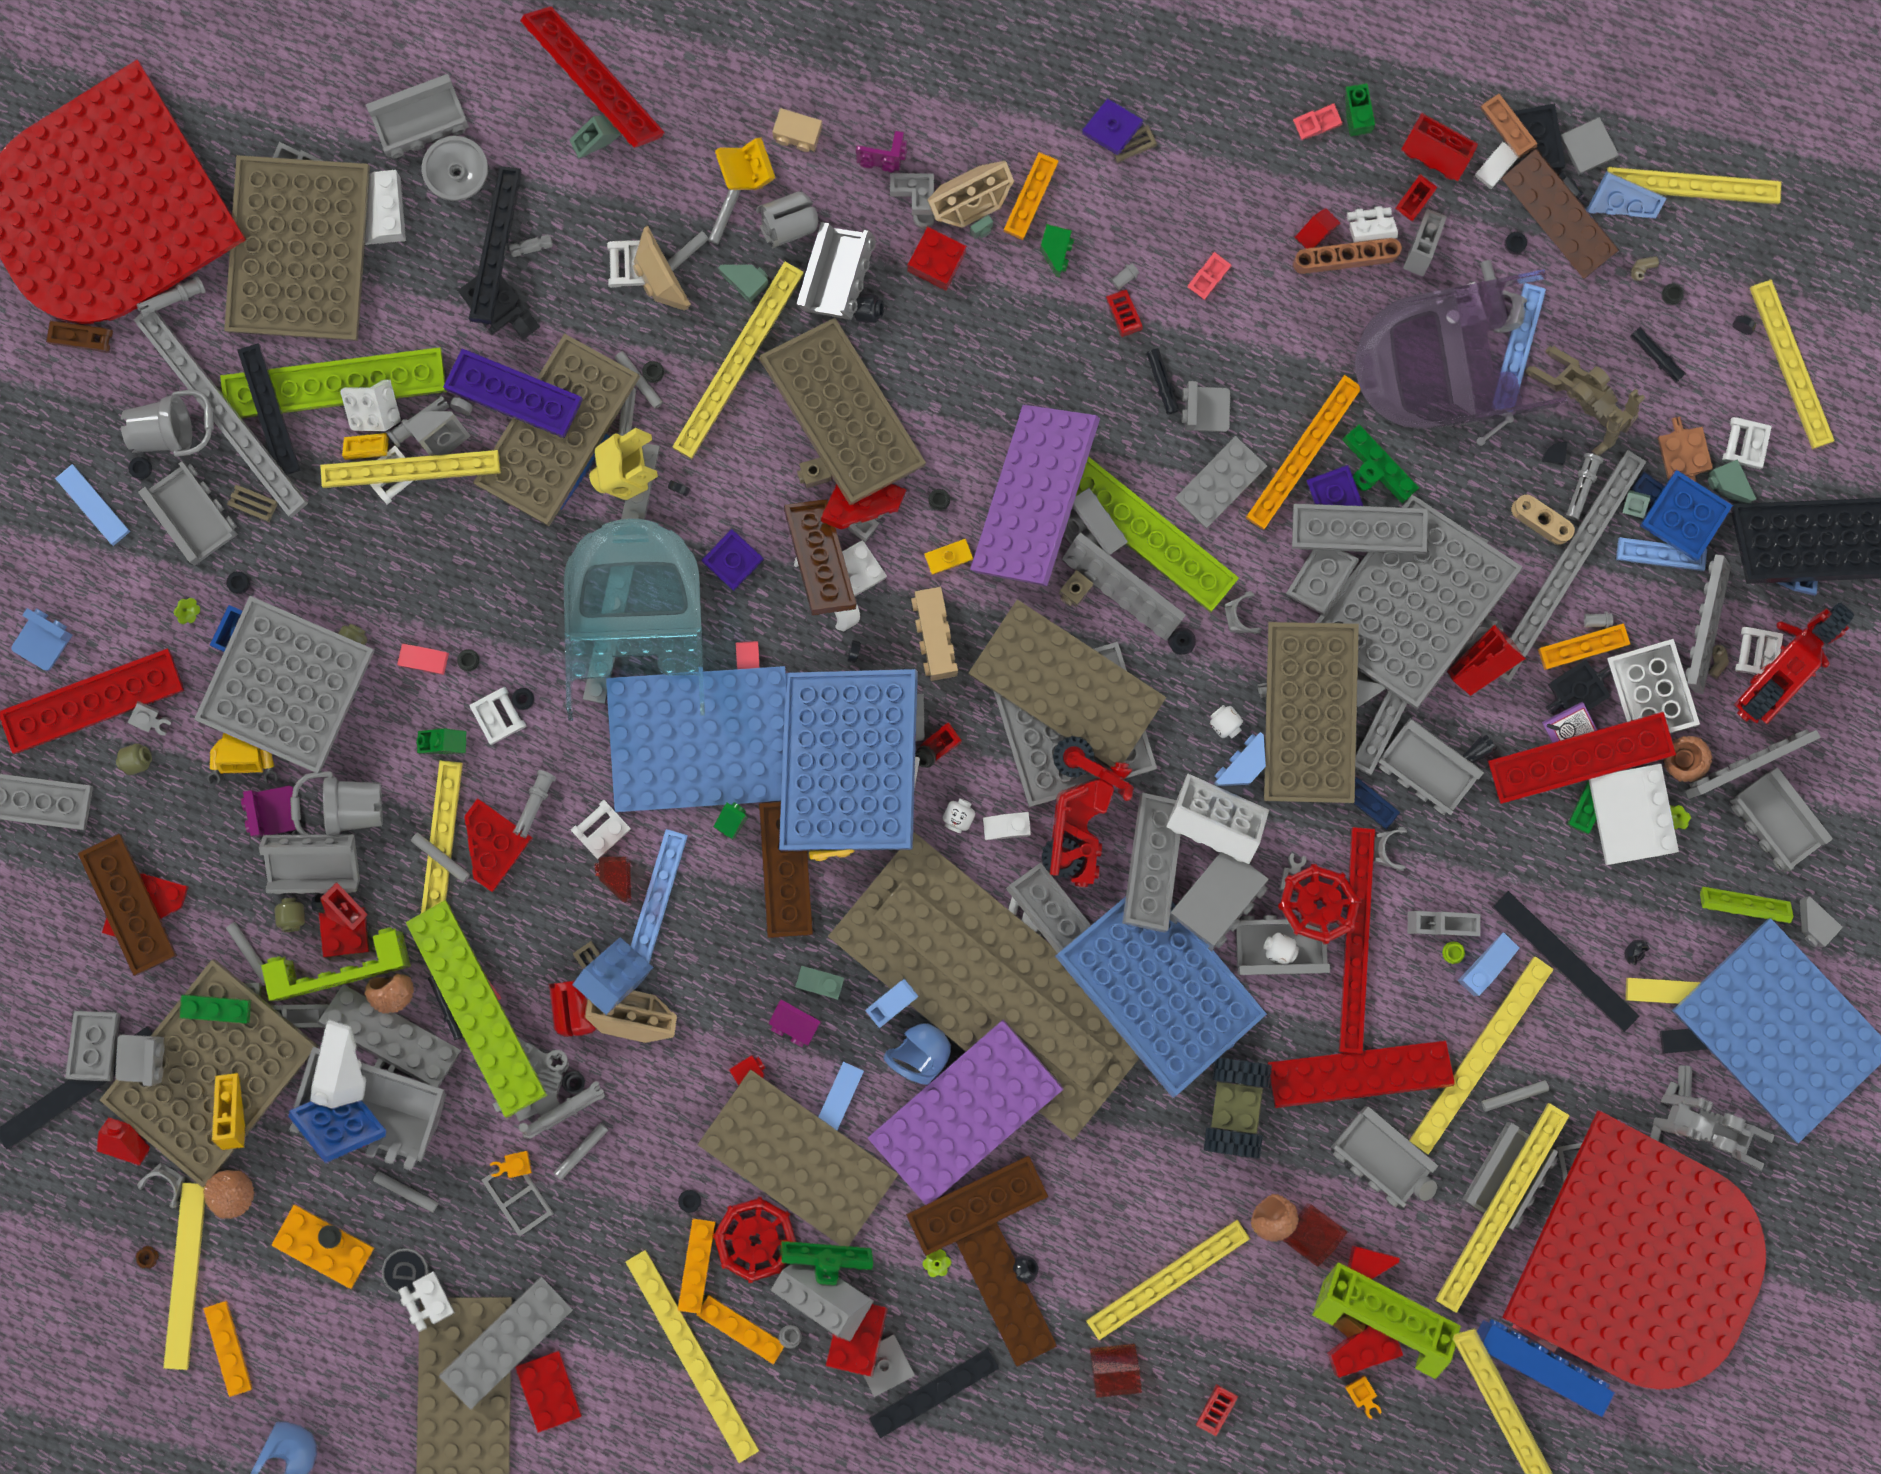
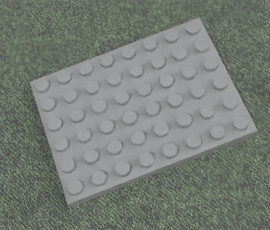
M1411 495L1402 508L1428 509L1426 554L1368 552L1344 584L1325 616L1321 614L1315 623L1359 624L1358 670L1418 710L1522 571L1523 567L1419 498Z

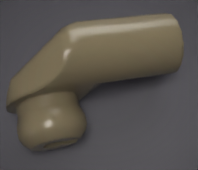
M1658 257L1638 259L1631 269V278L1637 281L1643 280L1647 269L1659 266Z
M1715 645L1712 649L1714 665L1708 674L1715 679H1718L1729 664L1727 651L1722 645Z

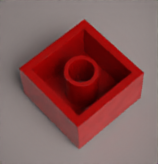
M927 226L908 263L907 272L947 291L966 254L967 246Z

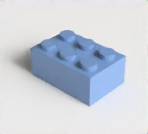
M620 937L585 967L572 985L607 1015L642 983L653 969V966Z

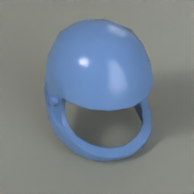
M919 1024L904 1032L907 1038L904 1039L903 1044L896 1049H889L885 1052L884 1061L903 1077L927 1085L941 1073L947 1064L951 1048L942 1030L930 1024ZM892 1058L910 1064L911 1066L918 1069L921 1073H915L905 1069L904 1067L897 1064Z
M277 1421L251 1474H258L266 1460L270 1458H282L286 1461L284 1474H309L317 1457V1444L313 1434L301 1425Z

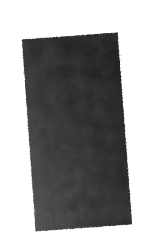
M1881 498L1732 504L1731 514L1746 584L1881 578Z

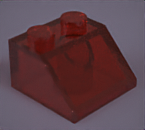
M626 856L599 857V863H595V875L622 902L631 904L630 859Z
M1307 1203L1298 1215L1299 1220L1297 1221L1298 1224L1295 1231L1282 1241L1318 1267L1335 1251L1348 1232L1312 1204Z
M1135 1343L1090 1348L1094 1395L1096 1398L1142 1393Z

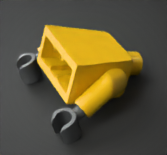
M223 733L222 739H219L210 750V769L212 772L207 776L209 783H213L214 775L218 778L217 784H221L224 780L222 773L263 772V768L266 769L264 774V781L266 783H269L267 778L269 773L274 774L275 781L278 780L279 776L272 768L274 767L272 753L226 733Z

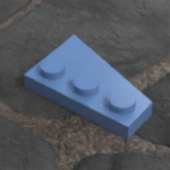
M1606 171L1587 211L1589 213L1597 212L1610 215L1621 214L1634 217L1656 218L1666 197Z

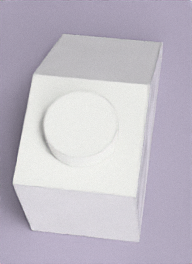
M1029 812L983 818L985 840L1028 837L1031 835Z

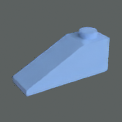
M1503 932L1459 978L1458 982L1473 996H1479L1494 981L1520 947Z

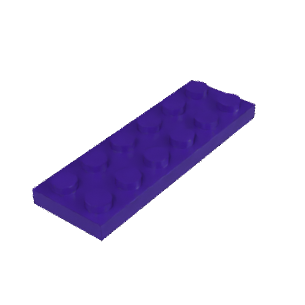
M461 349L443 386L448 392L562 438H565L583 401L579 395L465 349Z

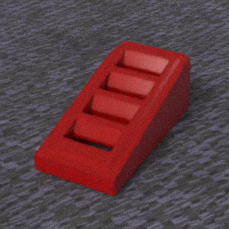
M1127 289L1106 296L1121 337L1142 330V323ZM1121 297L1125 298V301L1114 304L1113 300ZM1125 305L1128 306L1127 309L1121 311H1117L1116 309ZM1129 312L1131 313V316L1125 317L1123 319L1120 318L1121 315H1124ZM1131 320L1134 321L1133 324H1130V325H1127V326H1124V324H1123V323L1128 322V321H1131Z
M1216 1384L1196 1426L1217 1436L1238 1396ZM1220 1394L1229 1399L1228 1402L1225 1403L1218 1399V1395ZM1214 1402L1225 1407L1224 1410L1221 1411L1213 1406ZM1211 1410L1220 1415L1219 1420L1209 1415V1411ZM1205 1418L1216 1423L1215 1428L1204 1423Z

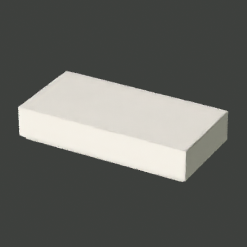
M1502 142L1478 170L1475 177L1492 189L1517 160V156L1507 144Z

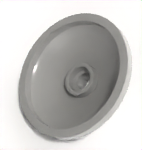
M449 136L436 141L427 150L422 161V175L427 187L436 196L449 201H461L474 196L483 187L488 175V162L483 150L474 141L461 136ZM456 170L461 171L459 176H454Z

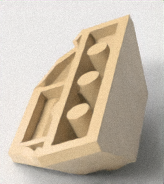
M1006 161L981 165L940 185L927 201L937 221L963 228L1000 209L1014 179Z
M648 226L645 227L634 258L635 265H633V269L636 275L642 277L645 282L643 287L649 297L652 296L656 302L685 311L691 304Z
M633 990L607 1015L588 999L585 1018L603 1034L647 1043L674 1037L677 1015L673 1011L671 1012L655 995Z

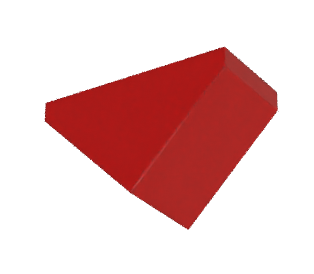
M1420 174L1395 209L1413 221L1438 187Z
M1324 208L1308 221L1295 236V239L1305 249L1316 248L1341 223Z
M948 722L920 746H929L934 751L937 761L960 745L962 740Z
M337 882L320 898L326 916L350 931H353L367 916V913Z

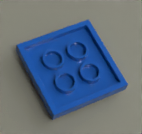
M1675 470L1640 526L1689 558L1698 561L1733 505L1683 473Z
M362 1100L335 1108L308 1102L289 1110V1118L325 1163L386 1136L385 1128Z

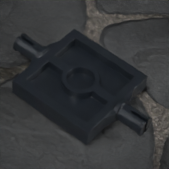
M1585 659L1550 682L1548 686L1554 693L1556 700L1546 706L1547 710L1555 706L1548 712L1552 714L1560 708L1567 710L1581 702L1584 703L1587 711L1609 698L1611 695L1605 688L1603 679L1612 674L1611 670L1608 671L1610 667L1606 666L1597 672L1592 669Z

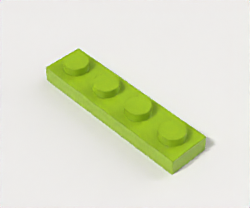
M1703 886L1700 891L1702 908L1724 911L1755 918H1771L1777 922L1791 923L1794 917L1791 902Z

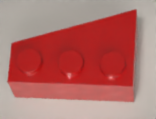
M1494 624L1447 670V673L1459 687L1471 696L1526 658L1513 640Z
M1367 1324L1364 1331L1345 1338L1327 1352L1334 1375L1338 1378L1403 1356L1398 1340Z

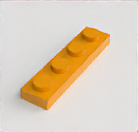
M1040 152L1038 153L1003 232L1024 240L1059 160Z
M1623 623L1539 648L1538 652L1544 670L1628 646L1630 641Z
M692 1219L677 1311L701 1314L713 1242L712 1236L716 1222Z
M708 1295L702 1305L701 1314H697L698 1317L772 1364L775 1363L784 1348L778 1338Z
M224 1301L203 1308L229 1397L252 1390L253 1387L228 1302Z

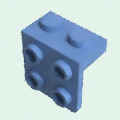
M27 608L22 616L27 618L28 622L13 643L11 649L41 669L50 671L73 635L65 630L67 626L55 620L52 623L47 620L48 615L36 608L35 611Z

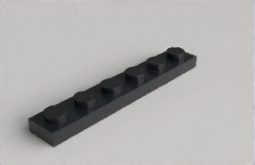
M257 343L238 349V355L272 458L286 475L301 471L261 345Z
M986 1348L869 1417V1420L881 1439L995 1372L999 1367L989 1349Z

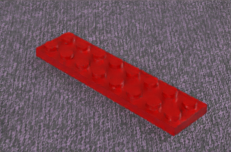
M552 6L522 16L520 21L528 32L539 41L541 46L548 51L555 59V62L565 70L569 77L583 90L584 94L598 107L599 111L626 138L629 144L636 148L658 140L663 136L665 132Z
M167 648L1 710L0 720L12 754H17L134 710L138 701L148 705L185 690L172 653Z
M1659 712L1488 760L1499 803L1502 804L1675 756L1676 753L1664 712Z
M1446 1041L1364 1050L1363 1054L1340 1053L1268 1062L1269 1065H1272L1270 1084L1275 1108L1451 1087L1455 1084Z

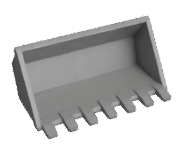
M313 1047L294 1108L311 1102L312 1084L321 1050L319 1048ZM380 1058L374 1067L361 1063L360 1071L362 1075H365L366 1079L365 1093L362 1101L386 1130L384 1138L368 1144L366 1156L374 1158L380 1148L388 1151L385 1157L386 1163L393 1164L397 1155L407 1157L404 1168L412 1170L416 1161H422L438 1127L446 1098L445 1090L395 1074L397 1068L390 1065L388 1071L383 1070L385 1061ZM292 1122L290 1131L298 1133L299 1129Z

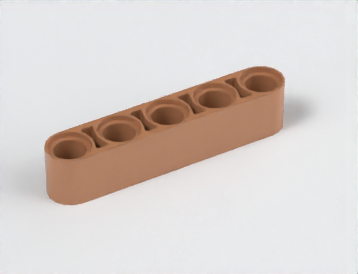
M1388 238L1302 249L1297 253L1293 261V268L1300 274L1392 263L1399 256L1402 246L1398 240ZM1386 247L1392 248V249L1394 250L1395 254H1393V255L1388 254V253L1386 252L1385 248H1386ZM1370 250L1373 253V257L1365 256L1363 251ZM1342 253H1349L1352 259H1344ZM1320 256H1328L1330 258V262H1323ZM1299 258L1307 259L1309 265H1302L1299 262Z

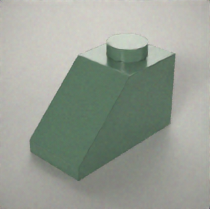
M605 115L593 116L569 140L580 159L611 144L621 133Z
M720 265L718 267L719 274L749 303L769 286L768 275L760 267L758 269L753 265Z
M1738 459L1708 473V483L1713 490H1716L1717 494L1740 503H1751L1756 500Z
M801 966L795 988L839 1000L845 978Z

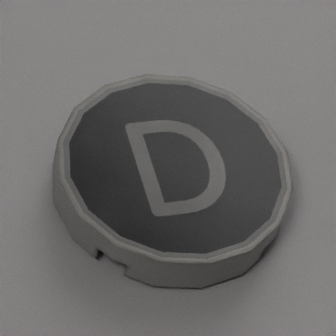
M410 1248L399 1249L391 1253L384 1261L382 1267V1279L385 1285L397 1294H400L398 1290L407 1286L410 1294L414 1293L416 1289L413 1282L429 1274L428 1264L422 1254Z

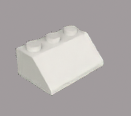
M397 170L378 171L369 174L365 245L406 241L401 177Z

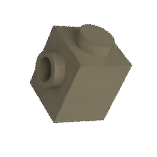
M820 457L799 464L800 470L797 471L800 484L805 483L806 489L832 481L831 474Z
M1076 570L1059 591L1061 595L1060 600L1069 607L1071 605L1077 607L1091 590L1094 583Z

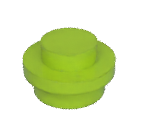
M1449 942L1443 947L1442 956L1446 962L1457 964L1464 959L1465 950L1460 943Z

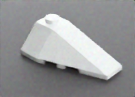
M328 1020L312 1084L311 1102L335 1108L360 1101L364 1098L366 1079L365 1075H362L360 1071L361 1061L356 1057L355 1050L357 1047L351 1027Z

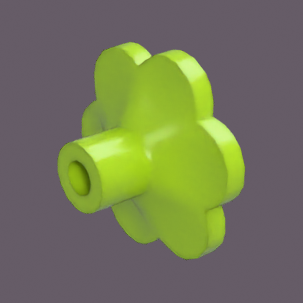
M194 598L181 599L178 602L174 615L180 624L193 623L196 615L199 614L200 607L196 605L197 602Z
M1670 805L1674 829H1686L1691 819L1690 814L1680 805L1675 807Z
M939 1249L927 1255L922 1265L924 1269L928 1270V1275L931 1277H936L937 1275L945 1276L948 1272L947 1268L951 1265V1259L946 1257L944 1250Z

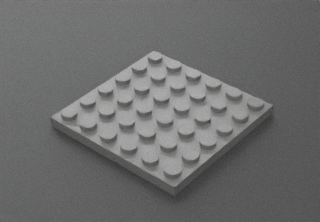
M249 596L194 720L315 773H319L323 768L375 650Z
M1118 642L1094 649L1126 670ZM994 692L1029 808L1054 801L1060 791L1098 778L1088 771L1085 775L1077 778L1063 775L1054 764L1053 754L1055 746L1064 737ZM1144 731L1124 762L1128 763L1129 768L1133 769L1127 778L1157 770L1146 731ZM1094 757L1095 762L1111 770L1110 767H1108L1107 765H1105L1104 763H1102Z

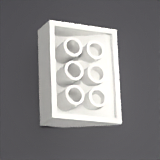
M1674 639L1607 658L1626 721L1664 712L1670 734L1700 725Z
M1661 764L1618 771L1589 779L1606 865L1679 852Z
M1187 774L1170 815L1167 828L1177 834H1183L1192 838L1197 843L1210 846L1217 852L1230 855L1237 861L1249 864L1260 844L1269 809Z

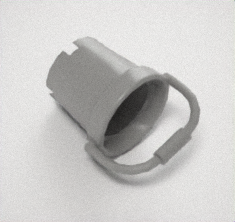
M197 390L176 391L159 402L125 409L121 414V420L126 419V426H121L123 440L129 450L134 449L132 453L170 450L175 457L191 455L199 452L207 445L211 438V432L214 430L213 408L205 394ZM187 395L197 396L205 404L204 428L206 434L202 442L191 449L192 424L187 407L181 399V396Z
M331 771L306 774L297 781L293 788V794L290 797L291 819L294 820L295 828L300 835L309 834L300 825V797H298V792L302 784L308 779L326 777L323 781V813L326 835L340 834L341 831L383 825L380 782L339 781L336 777H333Z

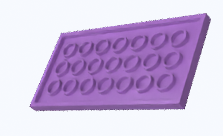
M1029 405L1022 406L970 568L971 571L1037 585H1048L1100 421L1098 416Z
M1003 1019L875 1130L868 1139L926 1205L935 1201L1064 1088Z

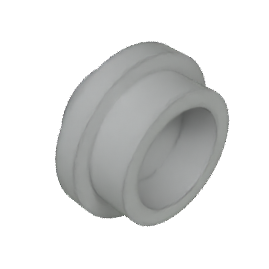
M787 1325L779 1332V1342L785 1348H795L801 1342L802 1335L796 1326Z

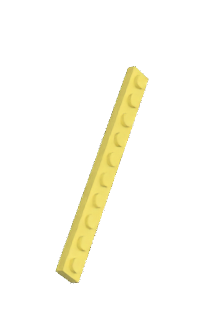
M787 262L783 263L672 446L674 450L693 459L803 277V271Z
M1535 956L1531 959L1454 1073V1086L1443 1089L1409 1139L1414 1146L1427 1155L1430 1153L1554 970Z
M1547 1104L1435 1299L1437 1302L1457 1313L1570 1115L1552 1104Z
M644 1250L627 1260V1266L737 1461L740 1463L759 1452L756 1443L681 1311H677L678 1305L648 1252Z

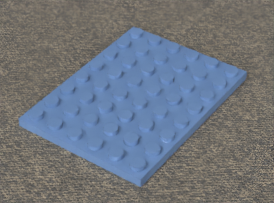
M785 666L606 678L615 812L725 805L726 803L733 804V802L744 804L781 801L785 694L787 692Z
M916 669L786 673L787 692L785 694L779 850H913L918 677Z
M1125 896L1055 957L1168 1093L1175 1097L1266 1015V1012L1214 950L1211 952L1208 949L1209 945L1181 923L1174 924L1169 920L1168 931L1165 933L1122 924ZM1173 902L1171 903L1170 913L1176 907V905Z
M1771 918L1767 919L1672 1010L1796 1143L1804 1139L1881 1064V1035Z

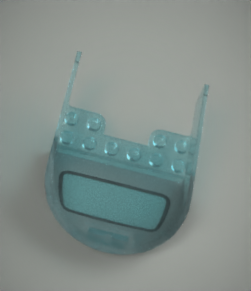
M622 519L602 525V528L597 529L593 533L589 532L577 544L571 557L569 556L564 572L566 709L568 720L573 721L572 683L574 680L605 678L609 676L613 669V657L658 655V668L664 675H697L699 677L700 716H705L699 570L693 553L686 546L684 540L675 532L669 531L659 526L658 523L648 520Z

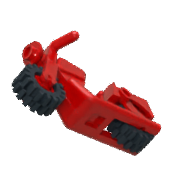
M1838 602L1830 610L1826 608L1814 616L1803 630L1783 621L1776 624L1777 629L1796 637L1787 647H1780L1782 652L1771 664L1769 663L1761 668L1764 671L1762 674L1757 673L1750 680L1749 683L1752 685L1733 704L1739 710L1736 714L1746 722L1750 719L1757 724L1759 719H1761L1764 723L1768 724L1812 676H1816L1815 672L1820 666L1824 668L1829 666V660L1822 650L1824 643L1830 644L1846 633L1845 631L1849 629L1847 625L1851 622L1855 613L1842 602Z
M1071 736L1065 737L1062 741L1060 740L1054 748L1053 760L1056 768L1063 775L1071 778L1085 775L1087 771L1098 778L1067 788L1057 794L1052 840L1048 841L1046 846L1043 847L1041 858L1045 869L1050 875H1054L1057 878H1068L1070 876V880L1075 882V886L1088 887V884H1094V879L1099 878L1100 866L1096 865L1097 856L1101 857L1102 843H1099V839L1088 831V821L1097 814H1105L1107 812L1114 792L1113 786L1119 788L1118 793L1123 795L1125 801L1132 799L1134 788L1124 778L1126 779L1133 769L1129 768L1128 763L1115 762V766H1110L1111 770L1094 761V752L1086 740L1081 737ZM1064 831L1081 839V841L1077 844L1071 838L1064 837ZM1082 857H1086L1083 867L1077 874H1075V872L1080 869V865L1083 862Z

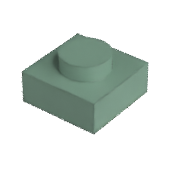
M989 215L985 216L970 226V234L974 239L979 236L981 238L986 237L992 231L993 220Z
M1629 490L1622 513L1644 518L1650 501V495Z

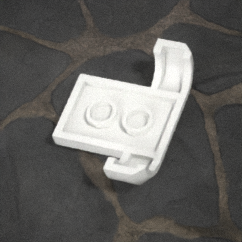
M863 540L842 551L854 596L878 584L887 577ZM795 558V562H794V566H795V567H798V566H799V565H798V562H797V558ZM856 605V610L834 612L837 618L835 627L841 631L851 628L860 620L858 605Z

